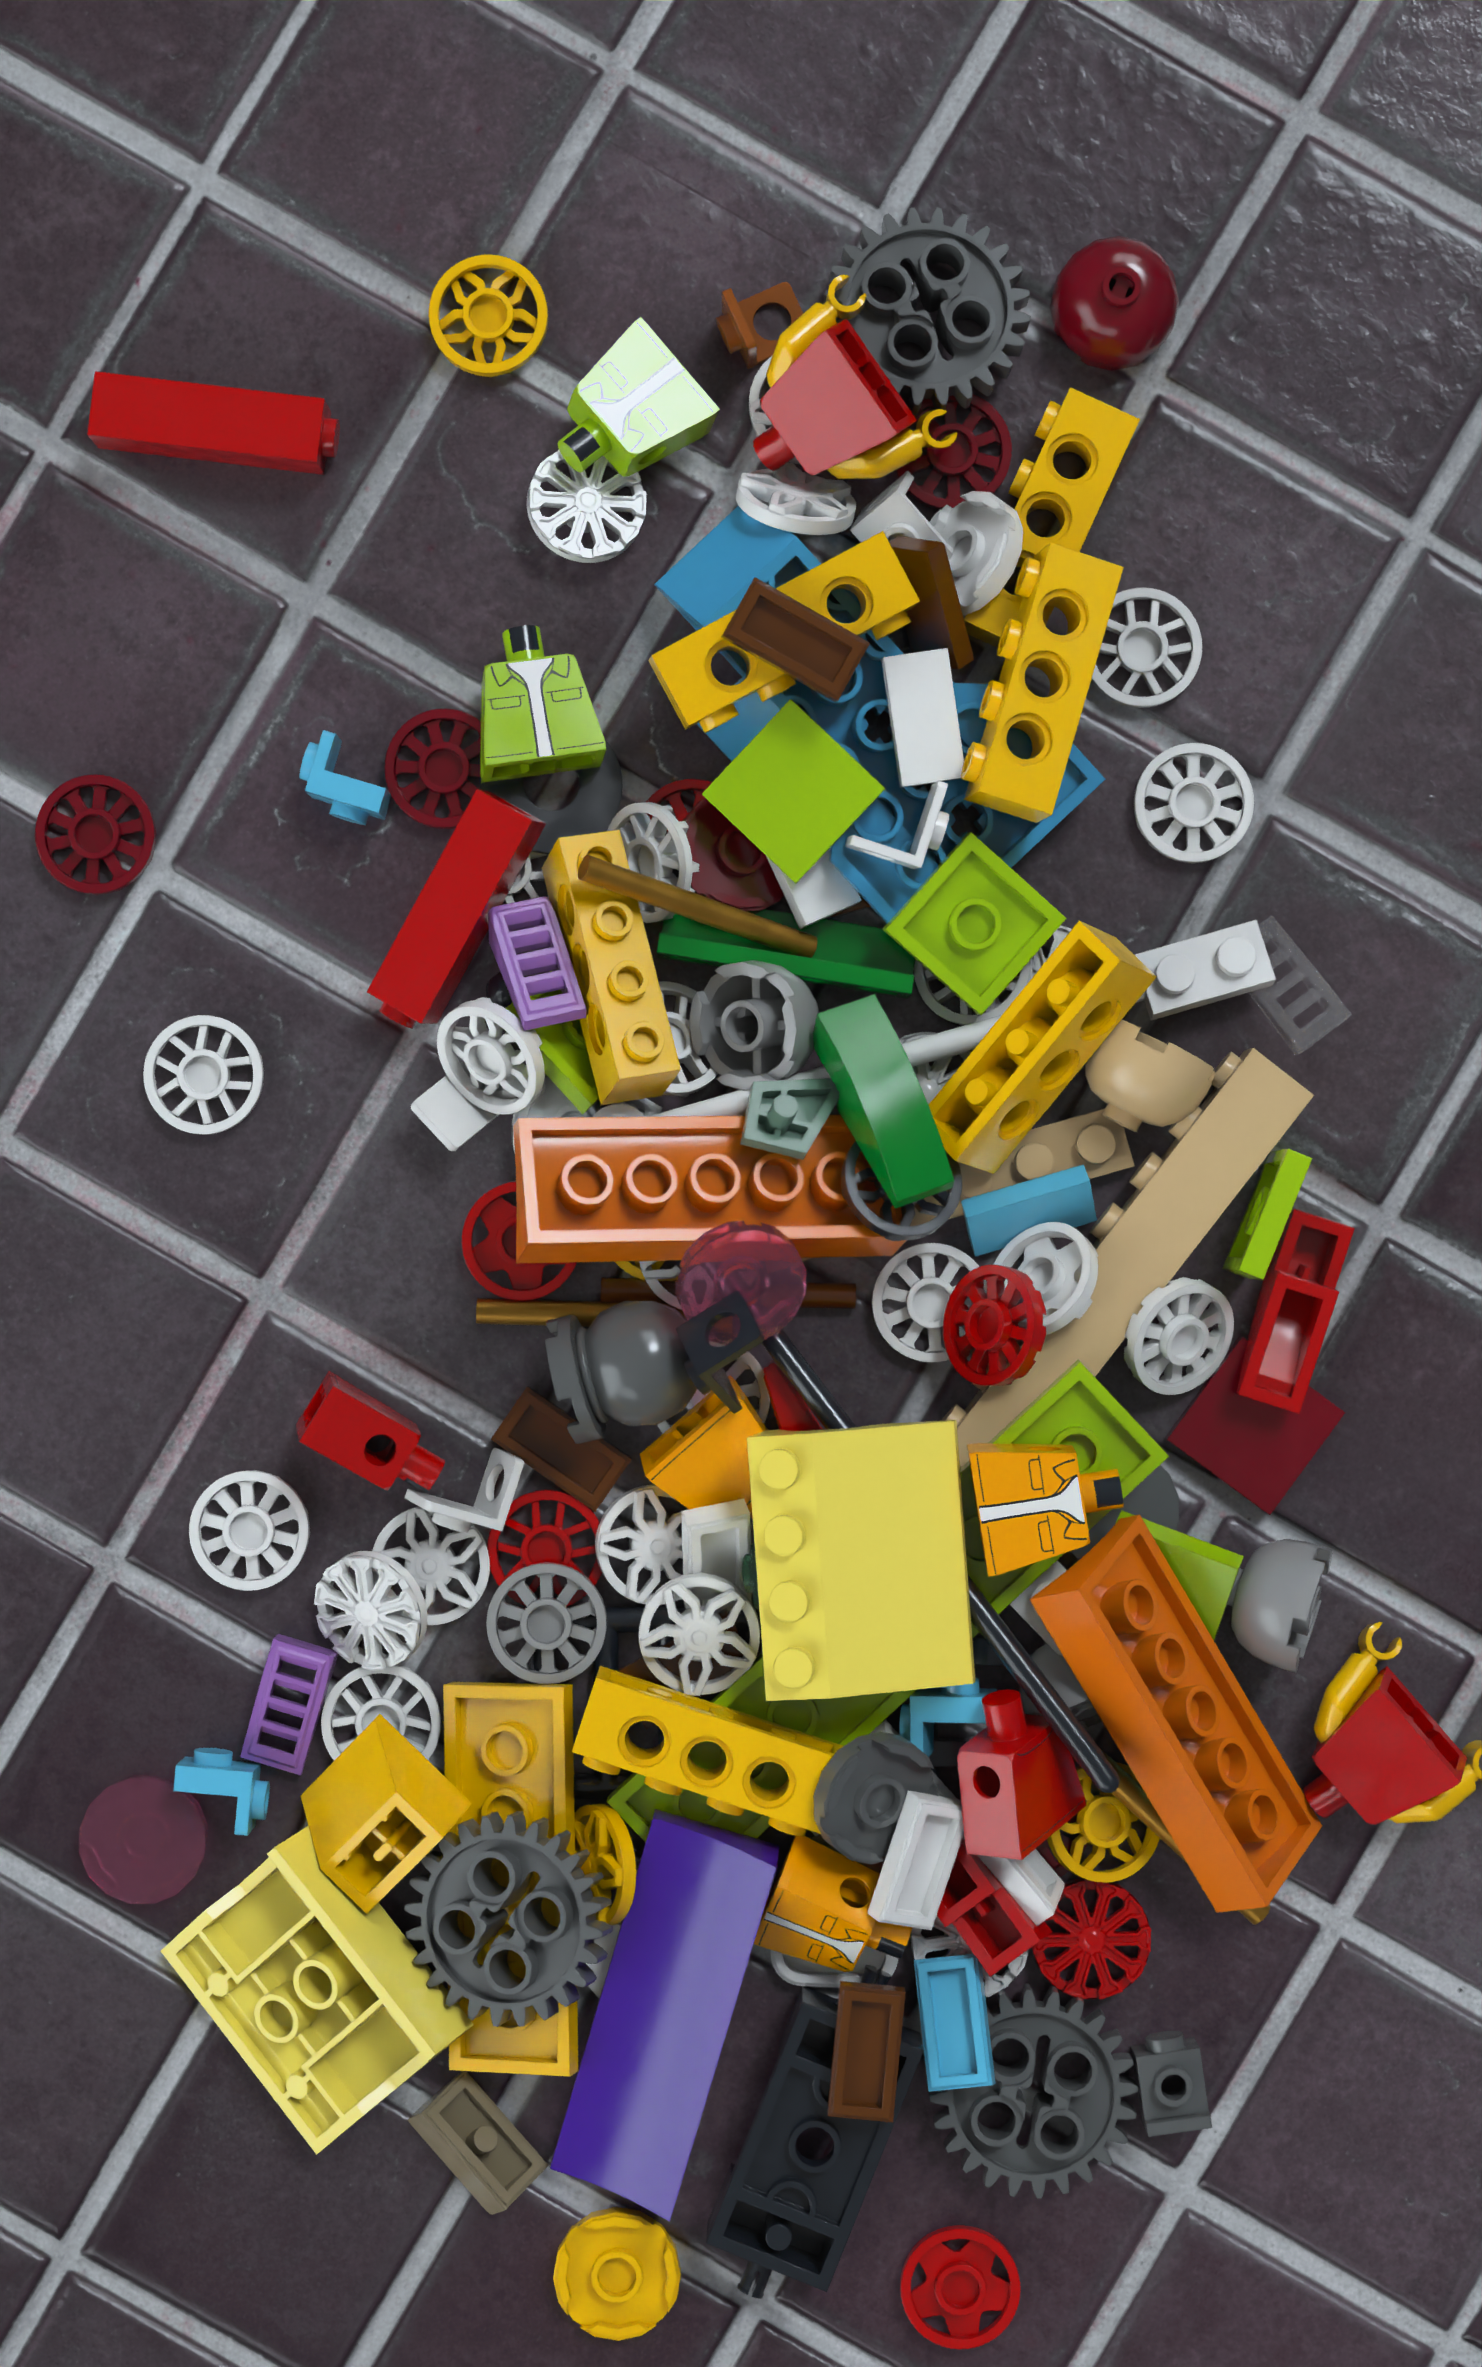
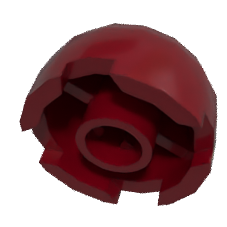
M1116 236L1095 240L1070 257L1056 278L1050 310L1055 333L1059 338L1060 336L1070 350L1081 357L1083 363L1088 366L1113 371L1138 366L1144 362L1145 358L1159 350L1173 330L1179 299L1174 274L1163 256L1142 241Z

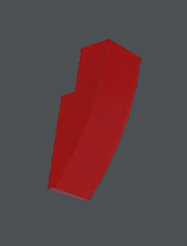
M1292 1208L1262 1283L1237 1388L1238 1395L1300 1414L1338 1298L1339 1291L1335 1288L1355 1230L1354 1227Z
M962 1838L937 1916L945 1927L951 1923L954 1925L991 1977L1052 1933V1930L1045 1921L1038 1926L1035 1925L977 1855L967 1854L965 1840Z

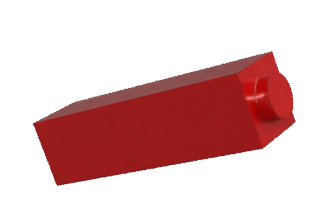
M95 371L87 435L97 448L324 475L326 457L335 458L337 455L340 421L339 419L331 418V411L324 398Z
M480 789L475 791L367 990V993L383 1002L379 1009L383 1015L413 1029L416 1022L420 1024L438 1023L489 929V910L492 907L503 904L546 825L545 822L492 792Z

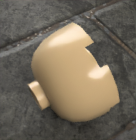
M1121 1020L1085 1063V1076L1091 1091L1107 1103L1102 1115L1134 1132L1138 1131L1142 1122L1160 1127L1179 1123L1193 1113L1202 1102L1217 1072L1213 1071L1214 1068L1184 1049L1170 1042L1167 1045L1156 1038L1139 1032L1140 1027Z

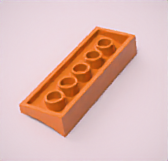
M829 1115L803 1160L741 1145L745 1116L518 1118L513 1126L517 1201L516 1264L893 1256L907 1240L891 1241L870 1230L859 1221L843 1198L841 1192L842 1165L855 1139L841 1115ZM862 1151L859 1153L856 1161L855 1174L866 1168H871ZM865 1181L857 1185V1189L874 1192L876 1191L875 1182ZM882 1198L872 1204L865 1203L873 1213L880 1217L879 1210L884 1202ZM892 1206L893 1224L899 1225L902 1218L901 1207L895 1209Z
M1139 1514L1120 1518L1089 1552L1029 1600L1215 1911L1219 1913L1268 1907L1322 1828V1824L1306 1800L1304 1793Z

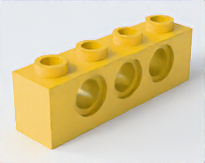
M1071 387L1062 405L1050 400L1034 435L1045 440L1037 461L1034 463L1025 458L1023 459L1008 494L1019 498L1014 510L1017 511L1023 526L1022 551L1016 565L1017 567H1022L1027 557L1034 559L1035 555L1049 543L1080 552L1140 421L1139 418ZM1062 452L1076 453L1084 460L1087 472L1077 479L1064 478L1055 470L1053 458ZM1037 509L1049 510L1058 518L1060 531L1051 537L1037 536L1029 529L1026 516ZM1002 588L1000 593L984 607L965 616L964 622L968 635L998 648L1003 628L1009 618L1017 619L1023 597L1010 594ZM1045 606L1043 609L1045 626L1054 606Z
M883 531L776 588L857 636L871 630L876 640L909 624L911 621L906 611L920 602ZM837 589H846L856 595L861 606L857 621L840 623L831 617L827 609V598L830 592ZM735 611L656 652L648 660L685 730L700 723L704 733H707L738 716L739 713L734 703L757 692L761 701L764 702L797 684L794 678L721 637ZM724 650L738 653L744 659L747 667L744 681L733 686L720 683L714 677L711 670V661L715 654Z
M1049 543L1035 555L1034 559L1030 557L1025 559L1015 586V594L1023 597L1016 620L1008 619L998 643L997 656L1005 658L999 681L991 680L980 705L979 717L987 720L980 743L972 742L963 763L961 779L969 781L964 800L1034 823H1038L1052 815L1124 567L1054 543ZM1045 606H1054L1064 613L1068 622L1066 635L1054 634L1045 626L1043 621V609ZM1027 667L1039 668L1047 675L1050 682V691L1047 697H1039L1027 688L1025 683ZM1010 728L1024 731L1031 739L1032 753L1029 759L1018 758L1009 750L1006 738Z
M620 830L560 837L557 839L541 869L549 900L557 916L586 1006V1018L579 1020L600 1104L607 1105L662 1096L680 1072L681 1067L638 900L578 879L579 866L586 855L630 870Z
M1079 920L930 1102L929 1107L945 1151L956 1162L994 1174L1157 976L1116 937Z
M600 1666L572 1752L584 1756L582 1763L596 1771L618 1775L622 1768L646 1776L644 1783L657 1791L670 1795H681L682 1790L686 1789L707 1796L706 1804L720 1812L742 1816L746 1809L770 1817L768 1824L781 1832L794 1836H805L807 1830L821 1834L814 1820L813 1795L822 1770L843 1745ZM650 1721L661 1729L664 1740L654 1748H640L631 1741L628 1729L636 1722ZM709 1741L718 1744L723 1749L726 1759L716 1768L704 1769L693 1762L689 1752L696 1744ZM765 1762H774L786 1770L788 1779L779 1788L765 1789L757 1785L753 1780L751 1773L754 1768Z

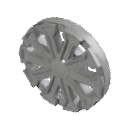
M550 1562L523 1567L510 1575L498 1587L491 1599L486 1621L488 1640L500 1663L517 1677L538 1684H555L567 1681L586 1670L596 1659L604 1644L607 1632V1613L603 1598L590 1579L572 1567ZM536 1574L540 1578V1599L536 1597L526 1584V1578ZM557 1574L566 1577L567 1584L557 1599H554L553 1577ZM579 1589H583L589 1596L588 1602L571 1608L566 1607ZM509 1590L515 1591L527 1606L526 1609L506 1603L505 1596ZM590 1614L596 1616L597 1627L594 1629L572 1623L573 1620ZM504 1616L520 1621V1625L503 1631L498 1628L497 1621L499 1617ZM569 1636L589 1643L590 1648L586 1655L579 1654L568 1639ZM524 1638L527 1642L518 1655L510 1656L505 1649L507 1643ZM558 1647L569 1662L568 1669L559 1671L555 1667V1648ZM536 1649L541 1650L542 1668L539 1671L529 1670L528 1661Z

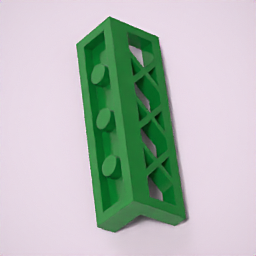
M765 909L755 914L816 936L817 948L812 958L790 955L675 914L673 918L663 921L662 933L659 934L657 955L658 958L717 968L722 965L756 960L782 966L808 983L908 999L912 994L915 958L882 928L822 919L800 929L794 915L791 913Z

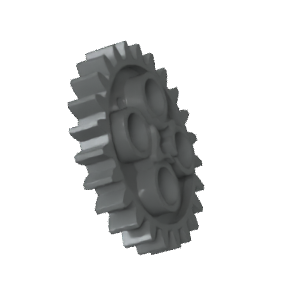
M915 207L909 208L906 226L899 227L889 213L884 215L881 236L867 226L861 228L859 238L862 249L845 244L841 260L846 267L832 266L829 282L831 283L839 275L850 276L849 281L835 292L836 300L842 305H853L861 295L866 293L861 312L854 318L847 320L899 395L909 397L910 410L913 415L918 414L923 399H932L935 410H945L948 397L953 395L957 402L966 409L970 406L972 400V386L986 396L992 394L995 382L991 373L1006 379L1010 375L1013 363L1008 356L1020 357L1025 341L1017 334L1027 332L1031 319L1030 315L1018 311L1027 306L1030 291L1022 288H1012L1020 281L1023 272L1022 266H1009L1005 268L1002 266L1007 258L1010 247L1007 244H1003L989 250L986 247L990 233L988 226L983 227L971 236L966 233V214L962 213L954 225L950 227L944 225L942 208L936 207L930 223L921 222ZM907 262L912 266L916 275L914 283L905 268L901 266L902 263ZM934 263H945L953 267L958 276L951 280L937 279L929 272L927 267ZM887 286L895 290L900 299L895 303H880L871 296L869 291L874 287ZM828 290L825 291L823 304L826 302ZM920 295V300L925 310L915 312ZM938 311L933 327V322L928 312ZM836 318L837 324H838L839 322L845 320V319ZM960 319H971L982 327L984 333L976 337L964 336L956 330L953 323ZM938 340L941 341L948 354L953 356V359L947 361L942 358L938 349ZM904 342L916 343L922 347L926 356L921 360H906L899 356L895 346Z
M498 1811L482 1816L481 1827L474 1818L458 1824L459 1836L453 1832L447 1833L438 1843L441 1852L432 1851L421 1860L424 1867L431 1874H421L410 1880L409 1884L423 1894V1898L405 1905L406 1912L421 1917V1925L406 1932V1937L413 1940H424L426 1949L413 1959L414 1963L426 1964L432 1962L436 1970L430 1976L427 1985L431 1988L446 1981L451 1986L445 2003L449 2007L464 1998L469 1999L468 2018L471 2020L483 2015L489 2007L492 2024L496 2027L509 2021L512 2012L519 2027L535 2020L536 2012L543 2020H546L559 2012L558 2002L567 2007L580 1998L576 1986L585 1988L595 1982L597 1977L587 1964H597L607 1958L608 1953L594 1943V1939L611 1933L613 1926L596 1920V1912L612 1903L610 1898L593 1897L591 1888L598 1884L604 1876L602 1872L584 1875L581 1866L590 1854L588 1849L570 1855L566 1851L571 1837V1833L568 1830L557 1834L551 1839L547 1838L549 1821L545 1817L534 1821L527 1830L524 1812L522 1811L508 1815L504 1824ZM493 1858L502 1861L508 1869L509 1884L507 1888L499 1885L492 1875L491 1863ZM533 1871L537 1872L540 1876L538 1884L521 1901L509 1917L508 1923L513 1929L495 1938L483 1965H480L477 1961V1956L481 1949L497 1934L508 1919L509 1914L503 1908L522 1898L531 1881ZM544 1897L552 1900L558 1906L560 1912V1924L558 1927L549 1924L543 1916L541 1903ZM459 1910L467 1913L473 1920L475 1926L473 1939L465 1936L459 1929L457 1923ZM509 1950L518 1953L522 1957L526 1966L524 1978L516 1976L510 1970L507 1963Z
M1028 1983L1023 1985L1020 2002L1012 2003L1008 1994L1002 1989L997 1992L998 2008L991 2011L987 2007L992 2051L994 2046L1000 2041L1016 2039L1025 2045V2053L1019 2062L1011 2066H1002L993 2060L996 2082L994 2085L929 2092L930 2102L948 2106L933 2116L936 2129L954 2128L944 2140L946 2151L950 2153L966 2147L967 2150L961 2160L962 2170L968 2173L982 2163L984 2165L982 2178L984 2186L990 2188L1001 2175L1006 2176L1009 2195L1015 2197L1020 2190L1023 2180L1031 2181L1036 2198L1039 2199L1043 2197L1046 2180L1054 2179L1061 2192L1066 2194L1069 2193L1068 2174L1076 2171L1082 2179L1090 2183L1093 2181L1088 2165L1089 2161L1095 2158L1108 2166L1113 2163L1110 2153L1105 2146L1106 2142L1109 2140L1115 2143L1126 2144L1128 2141L1126 2133L1116 2122L1117 2119L1129 2120L1136 2118L1137 2113L1134 2107L1121 2100V2097L1138 2092V2085L1135 2079L1119 2076V2074L1128 2070L1134 2063L1130 2053L1120 2052L1111 2054L1123 2039L1118 2029L1099 2034L1106 2019L1100 2009L1091 2012L1085 2018L1081 2017L1084 2005L1082 1998L1078 1996L1072 1997L1065 2007L1060 2006L1058 1990L1055 1986L1051 1985L1043 2001H1036ZM1046 2035L1049 2037V2045L1045 2051L1039 2073L1047 2094L1036 2093L1032 2105L1029 2139L1026 2145L1020 2146L1016 2143L1025 2118L1026 2103L1019 2088L1025 2089L1031 2086L1037 2042L1040 2036ZM1077 2052L1088 2059L1085 2071L1077 2078L1063 2079L1054 2073L1057 2060L1064 2054ZM992 2102H1002L1012 2109L1009 2121L999 2128L983 2126L978 2121V2115L985 2105ZM1066 2116L1074 2122L1073 2131L1066 2139L1059 2142H1051L1041 2135L1043 2124L1049 2118Z

